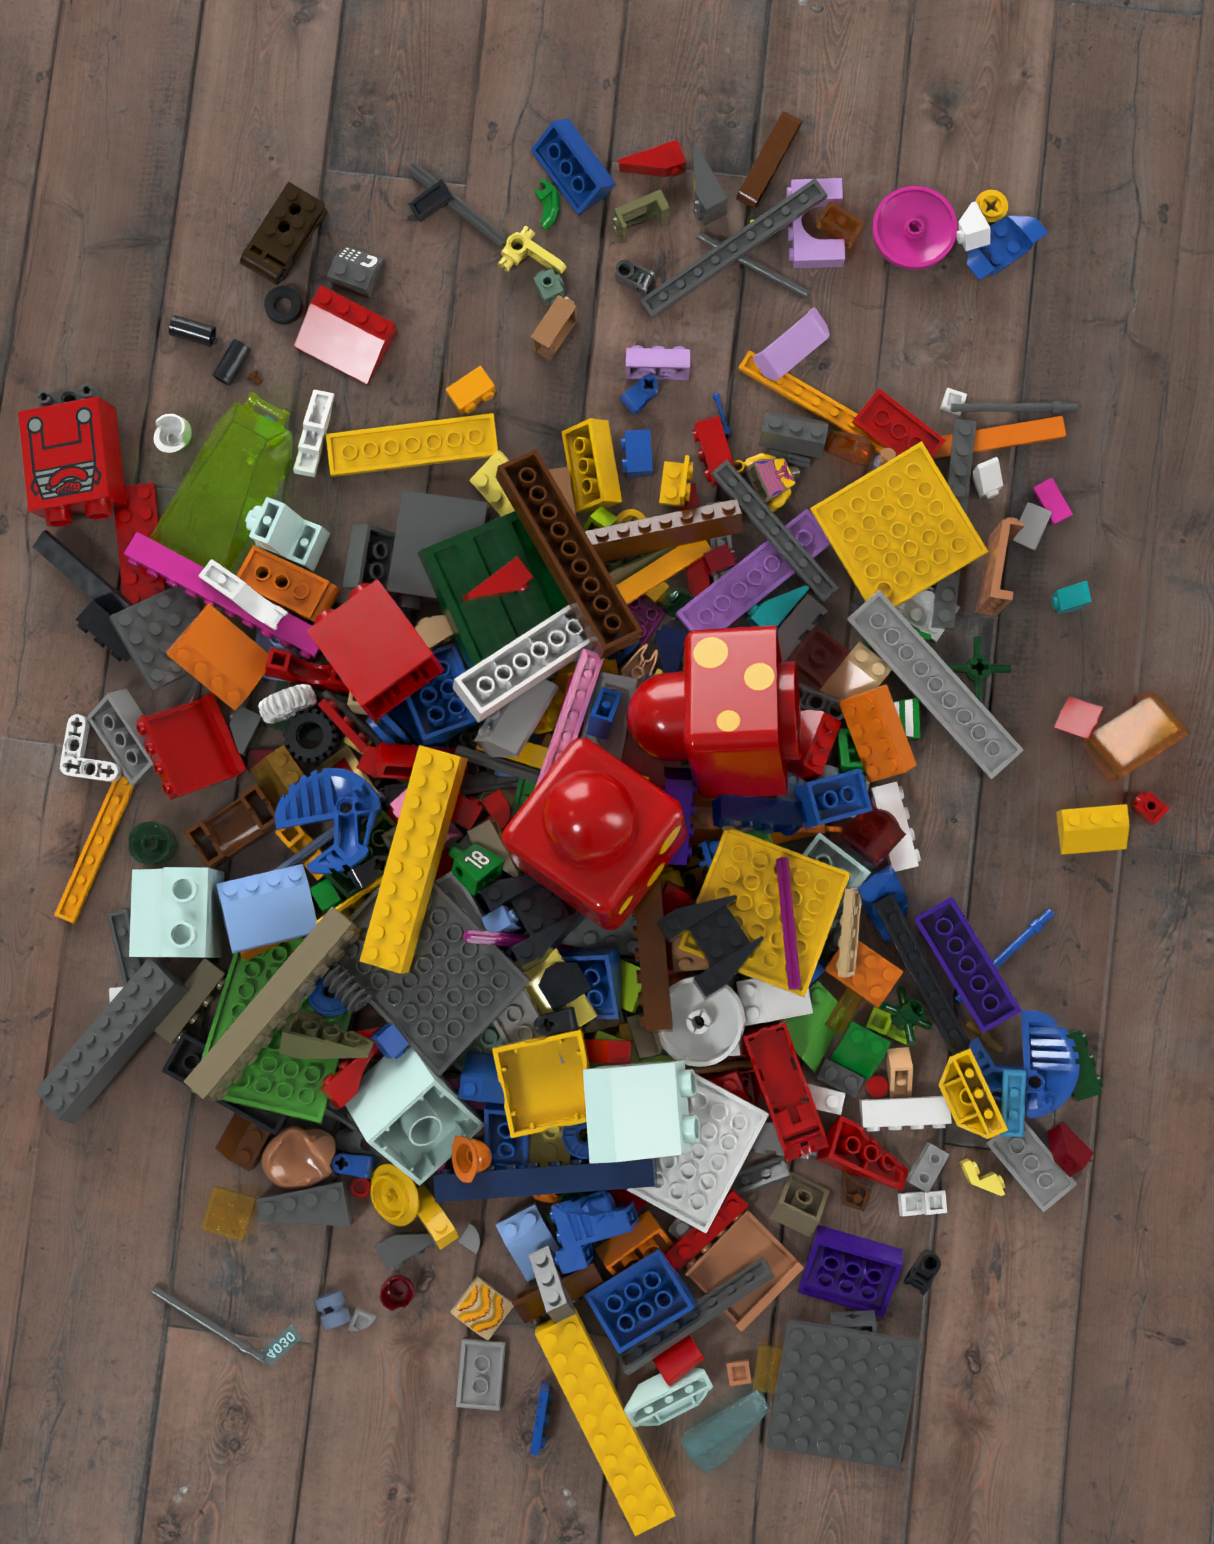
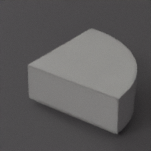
M470 1223L458 1242L477 1254L480 1247V1236L475 1225Z
M356 1308L347 1330H363L374 1322L377 1315Z

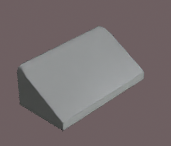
M1028 502L1019 521L1025 523V525L1012 542L1018 547L1035 551L1052 512Z

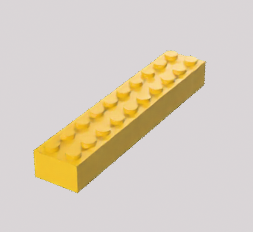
M419 745L360 962L399 974L409 973L468 758Z
M574 1307L576 1314L557 1323L550 1319L536 1326L535 1335L636 1537L675 1517L674 1505L635 1427L631 1425L624 1412L625 1407Z

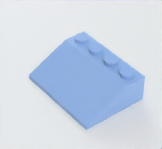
M303 864L216 884L217 899L232 954L307 936L317 925Z

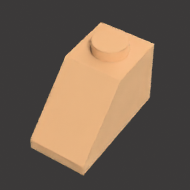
M909 1047L888 1049L886 1065L889 1097H911L913 1064Z

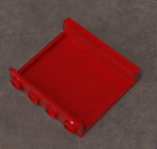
M213 692L205 694L199 700L147 717L143 714L136 721L137 732L140 736H143L145 750L149 756L151 755L154 762V771L157 775H160L163 782V792L169 796L170 800L239 777L246 771V767Z

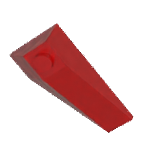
M838 1116L825 1134L829 1148L820 1149L816 1160L850 1174L903 1191L908 1169L891 1153H887L878 1145L879 1142L875 1138H871L865 1133L861 1125L845 1117Z

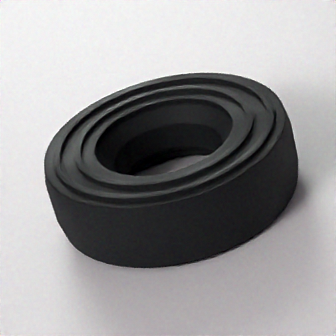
M278 286L270 290L266 295L264 308L272 321L277 324L287 325L295 322L300 317L303 303L300 295L293 288ZM281 298H287L291 301V308L285 313L276 310V302Z

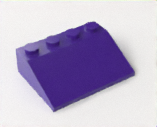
M817 1225L809 1248L798 1293L858 1311L874 1310L875 1316L883 1318L903 1265V1249Z

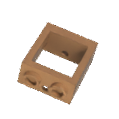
M558 295L531 335L533 351L549 361L552 360L578 320L577 308L573 300Z

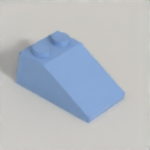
M536 1201L496 1223V1227L506 1247L527 1282L535 1278L528 1255L546 1246H549L555 1254L560 1249Z

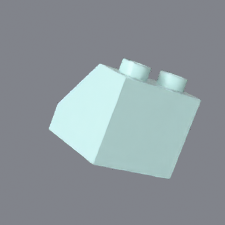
M685 1060L613 1064L583 1070L590 1163L622 1162L682 1155L691 1151V1143L699 1142V1119L697 1115L689 1116L687 1098L695 1097L696 1076L693 1069L685 1070Z

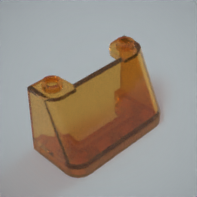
M1147 692L1138 698L1140 702L1101 728L1097 729L1095 727L1089 740L1081 739L1109 783L1129 774L1190 734L1187 727L1156 693L1151 695L1150 692Z

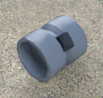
M342 1289L315 1299L318 1312L323 1314L320 1319L324 1330L335 1328L352 1320L348 1308L343 1305L346 1300Z

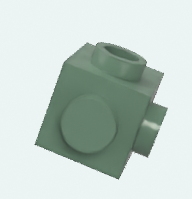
M552 269L548 271L542 270L533 278L534 286L545 306L552 304L558 295L564 298V290L562 288L564 283L560 275H555Z

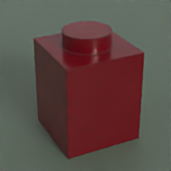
M728 544L705 552L702 557L710 577L732 569L737 560L734 549H729Z

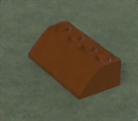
M596 1260L587 1268L565 1273L561 1276L562 1283L570 1294L573 1304L583 1300V1295L605 1282ZM538 1284L514 1296L512 1304L524 1324L529 1321L531 1324H534L543 1319L542 1315L546 1314Z

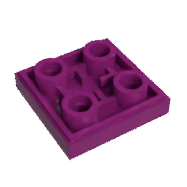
M644 596L628 604L629 609L643 631L639 639L641 647L647 643L667 613Z

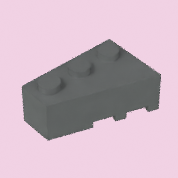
M809 594L802 601L799 600L791 609L793 612L788 618L785 616L778 625L779 629L777 631L782 662L790 658L823 620L828 611Z

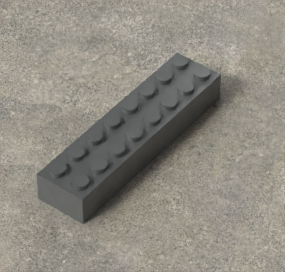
M149 957L35 1092L58 1119L74 1124L185 995L188 989L164 963Z

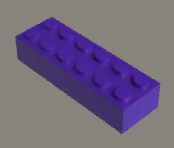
M953 895L914 917L916 924L982 1033L1021 1012L1020 1005Z

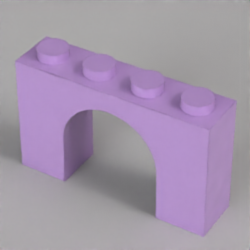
M842 178L816 179L827 193L828 198L813 208L841 206L843 199ZM813 179L791 180L790 187L786 188V198ZM803 215L791 223V228H788V241H792V248H789L788 255L789 261H793V268L843 267L845 262L844 239L820 240L811 237L802 226L801 219Z

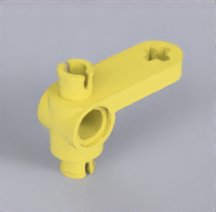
M524 226L520 233L515 232L509 236L506 246L501 251L503 257L498 262L502 269L505 267V271L509 272L512 265L518 266L528 255L548 269H552L556 274L562 275L567 268L560 259L531 241L535 233L531 229L528 231L529 228L527 226ZM516 244L523 246L520 250L513 249V246Z

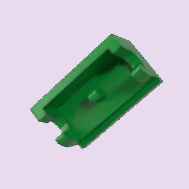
M839 728L836 743L840 774L861 769L862 775H864L863 763H861L849 729Z

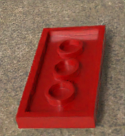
M881 389L875 392L852 421V424L883 448L893 449L896 452V456L922 441L933 458L946 441Z

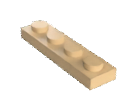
M858 887L845 888L842 896V903L844 904L843 914L840 918L842 930L838 940L840 953L836 963L838 977L847 978L855 975L862 900Z

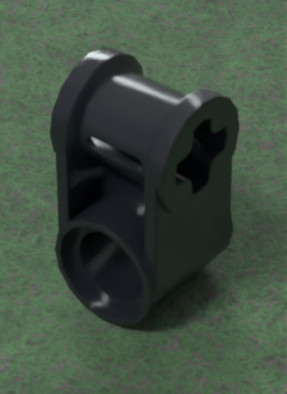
M383 855L373 856L346 872L358 891L384 874L387 857ZM376 859L384 861L385 864L382 865V871L374 868Z
M568 1007L538 1016L534 1021L535 1031L541 1035H552L579 1029L575 1008ZM544 1019L550 1022V1025L547 1026V1031L545 1028H541Z
M932 1250L922 1251L906 1274L903 1283L913 1286L919 1290L921 1295H924L941 1267V1261L937 1254ZM934 1257V1265L930 1267L925 1266V1259Z

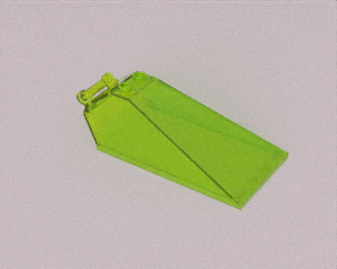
M254 392L249 394L245 405L234 402L215 425L149 538L204 568L213 559L230 571L250 538L251 531L246 528L247 523L245 522L249 511L253 510L255 506L262 507L266 497L273 498L292 465L293 434L284 428L290 412L285 409L282 411L262 400ZM256 405L278 417V421L275 423L251 409Z

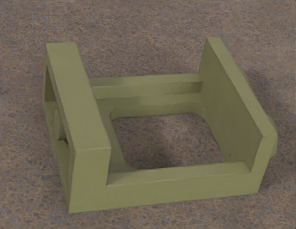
M660 189L614 209L615 217L612 218L614 223L613 230L616 237H620L623 243L627 242L628 228L655 216L661 227L669 224L670 207L662 190ZM645 207V209H643V210H641V211H639V212H637V213H635V214H632V215H630V216H628V217H625V218L622 217V216L627 215V214H629V213H631V212H633V211H636V210H638V209H640V208Z

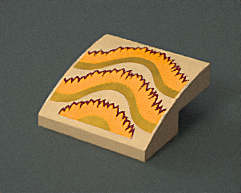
M476 1276L450 1312L488 1341L514 1306L511 1300L496 1291L492 1285Z

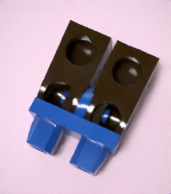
M709 840L692 846L691 858H687V865H677L679 871L689 870L680 874L684 888L690 891L702 888L720 840ZM689 875H691L694 886H692L688 881Z

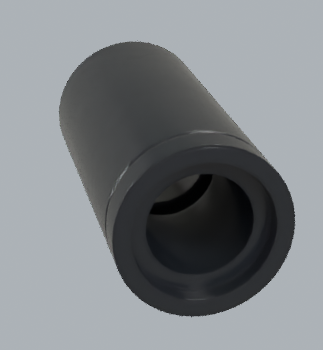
M174 315L169 324V335L211 347L215 341L216 327Z
M233 339L212 376L221 383L231 386L252 350L241 341Z

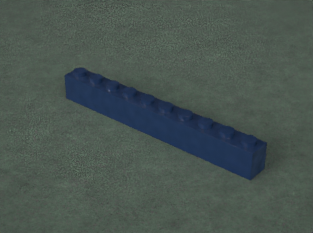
M656 1158L610 1163H584L583 1159L570 1160V1164L562 1165L561 1161H550L548 1166H540V1162L526 1163L527 1168H518V1164L505 1165V1169L496 1170V1166H489L487 1169L475 1174L471 1183L462 1182L456 1176V1173H453V1169L440 1170V1174L433 1175L435 1202L643 1188L658 1185Z

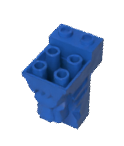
M601 1190L589 1195H582L578 1198L576 1195L562 1197L551 1206L550 1216L553 1223L557 1225V1240L560 1245H563L555 1255L557 1268L561 1269L562 1274L587 1268L596 1258L592 1242L632 1232L639 1224L634 1202H623L616 1205L611 1193Z

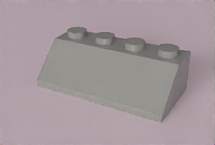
M544 679L489 715L484 725L479 729L474 742L490 757H519L559 687Z
M122 689L107 693L87 716V719L130 785L135 786L155 773L153 768L154 762L151 755L149 756L145 750L143 736H140L136 729V721L143 713L128 690Z

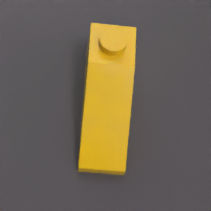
M423 1184L417 1188L419 1196L417 1215L441 1250L459 1237L442 1208L435 1202L434 1197Z

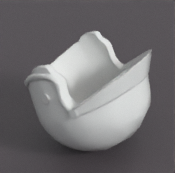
M165 414L156 420L158 428L154 433L153 439L154 444L160 451L172 453L184 449L189 444L192 430L187 420L175 414Z

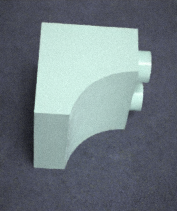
M197 867L132 869L129 957L222 958L223 917L217 899L216 884L224 882V872L212 868Z
M408 1045L405 1048L406 1052L398 1059H388L384 1056L364 1074L359 1083L358 1093L345 1106L367 1143L420 1186L452 1156V1144L455 1136H465L467 1139H471L484 1127V1123L477 1112L464 1099H458L459 1093L443 1075L438 1076Z

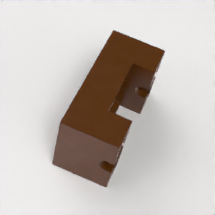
M254 784L239 794L237 800L207 820H200L184 831L185 836L197 850V854L206 868L217 869L276 829V807L261 785Z

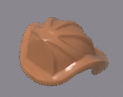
M298 1126L288 1127L277 1134L266 1146L261 1158L264 1173L270 1181L283 1189L298 1190L311 1187L333 1172L330 1164L336 1152L335 1140L332 1135L321 1129L303 1130Z

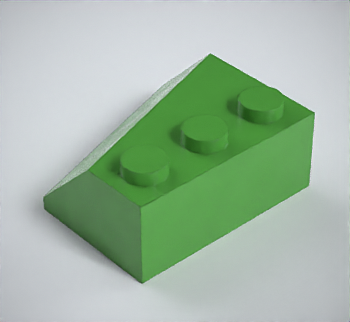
M815 980L809 986L813 1013L783 1019L786 1022L796 1054L814 1073H816L846 1013L844 1008L818 980Z

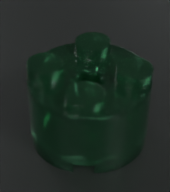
M153 821L142 822L136 825L128 838V848L131 856L136 861L151 866H159L168 862L174 856L178 846L174 832L168 826ZM151 840H155L154 847H150L152 845Z

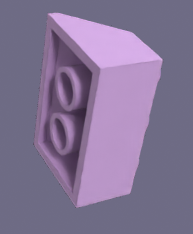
M639 345L626 348V379H641L645 375H653L657 380H689L690 349L681 346L673 347V349L653 346L651 349L643 348Z

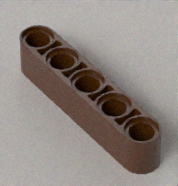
M784 111L782 112L742 184L736 200L756 209L796 137L802 120Z

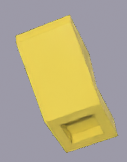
M968 1158L959 1161L970 1184L1000 1196L1005 1195L1003 1188L1006 1186L1000 1175L997 1176L996 1173L990 1172L978 1177L977 1175L980 1174V1171L975 1161L971 1162Z

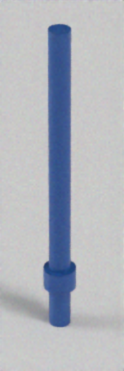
M1048 908L1037 920H1032L1028 924L1029 927L993 960L997 969L1035 933L1038 934L1044 928L1043 925L1055 915L1052 910ZM958 993L954 998L961 1004L963 1000Z

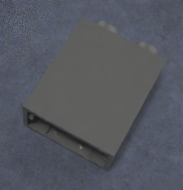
M403 490L387 584V592L392 599L397 600L396 604L403 611L419 613L422 610L423 603L439 606L438 614L445 615L417 553L425 547L489 522L491 511L488 502Z

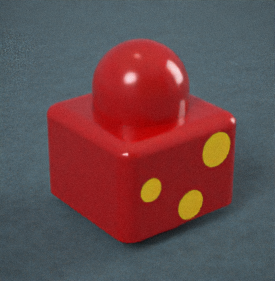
M777 626L690 631L684 641V671L661 673L650 677L633 693L627 709V725L630 735L635 744L653 758L663 761H689L697 791L703 798L787 795V761L801 759L800 698L796 661L782 662Z
M577 738L570 742L502 832V842L519 869L605 930H615L623 925L687 838V827L681 804L587 738Z

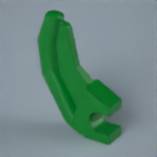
M541 178L540 185L544 186L545 189L541 191L536 188L535 195L544 207L541 218L542 228L548 230L556 222L560 211L559 193L550 182Z

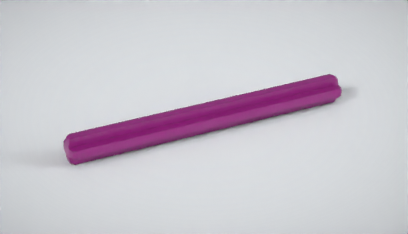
M780 857L776 860L788 988L789 990H798L801 988L789 861L787 857Z
M465 930V934H463L465 943L513 947L529 938V935L480 930ZM560 944L556 948L557 950L570 949L572 946Z

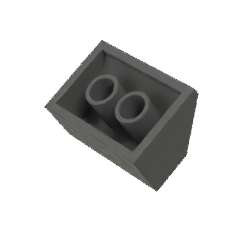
M766 409L759 446L821 459L828 431V422Z
M370 524L353 525L343 588L353 590L360 584H371L378 579L387 591L396 533Z

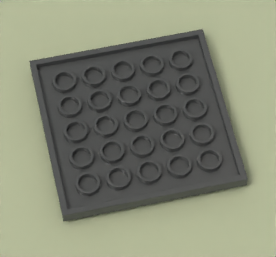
M787 1319L766 1448L899 1469L921 1350V1340Z

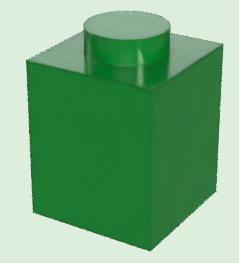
M328 879L310 888V892L324 915L331 907L336 908L343 903Z

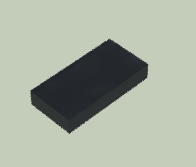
M441 179L408 204L418 221L422 222L454 199L444 180Z

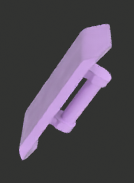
M814 307L767 348L753 357V361L764 377L775 381L828 339L830 333L827 324Z

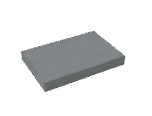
M462 1338L456 1407L500 1411L506 1349L505 1341Z

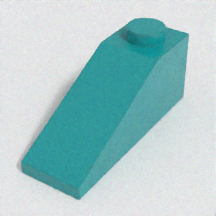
M805 585L765 601L758 606L755 604L748 611L749 617L745 622L751 627L778 626L810 587Z

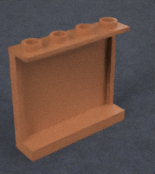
M1008 517L1006 520L1003 519L987 538L986 548L989 552L984 555L975 613L997 616L1012 601L1013 592L1000 590L1007 545L1025 525V523L1019 522L1017 518Z
M747 1208L728 1227H725L712 1243L709 1242L701 1250L702 1253L697 1258L693 1257L685 1265L687 1269L684 1271L686 1276H689L705 1294H708L761 1257H764L775 1277L723 1311L741 1332L804 1269L803 1265Z

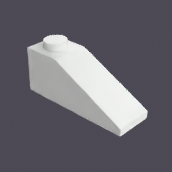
M808 1084L817 1110L841 1115L846 1093Z

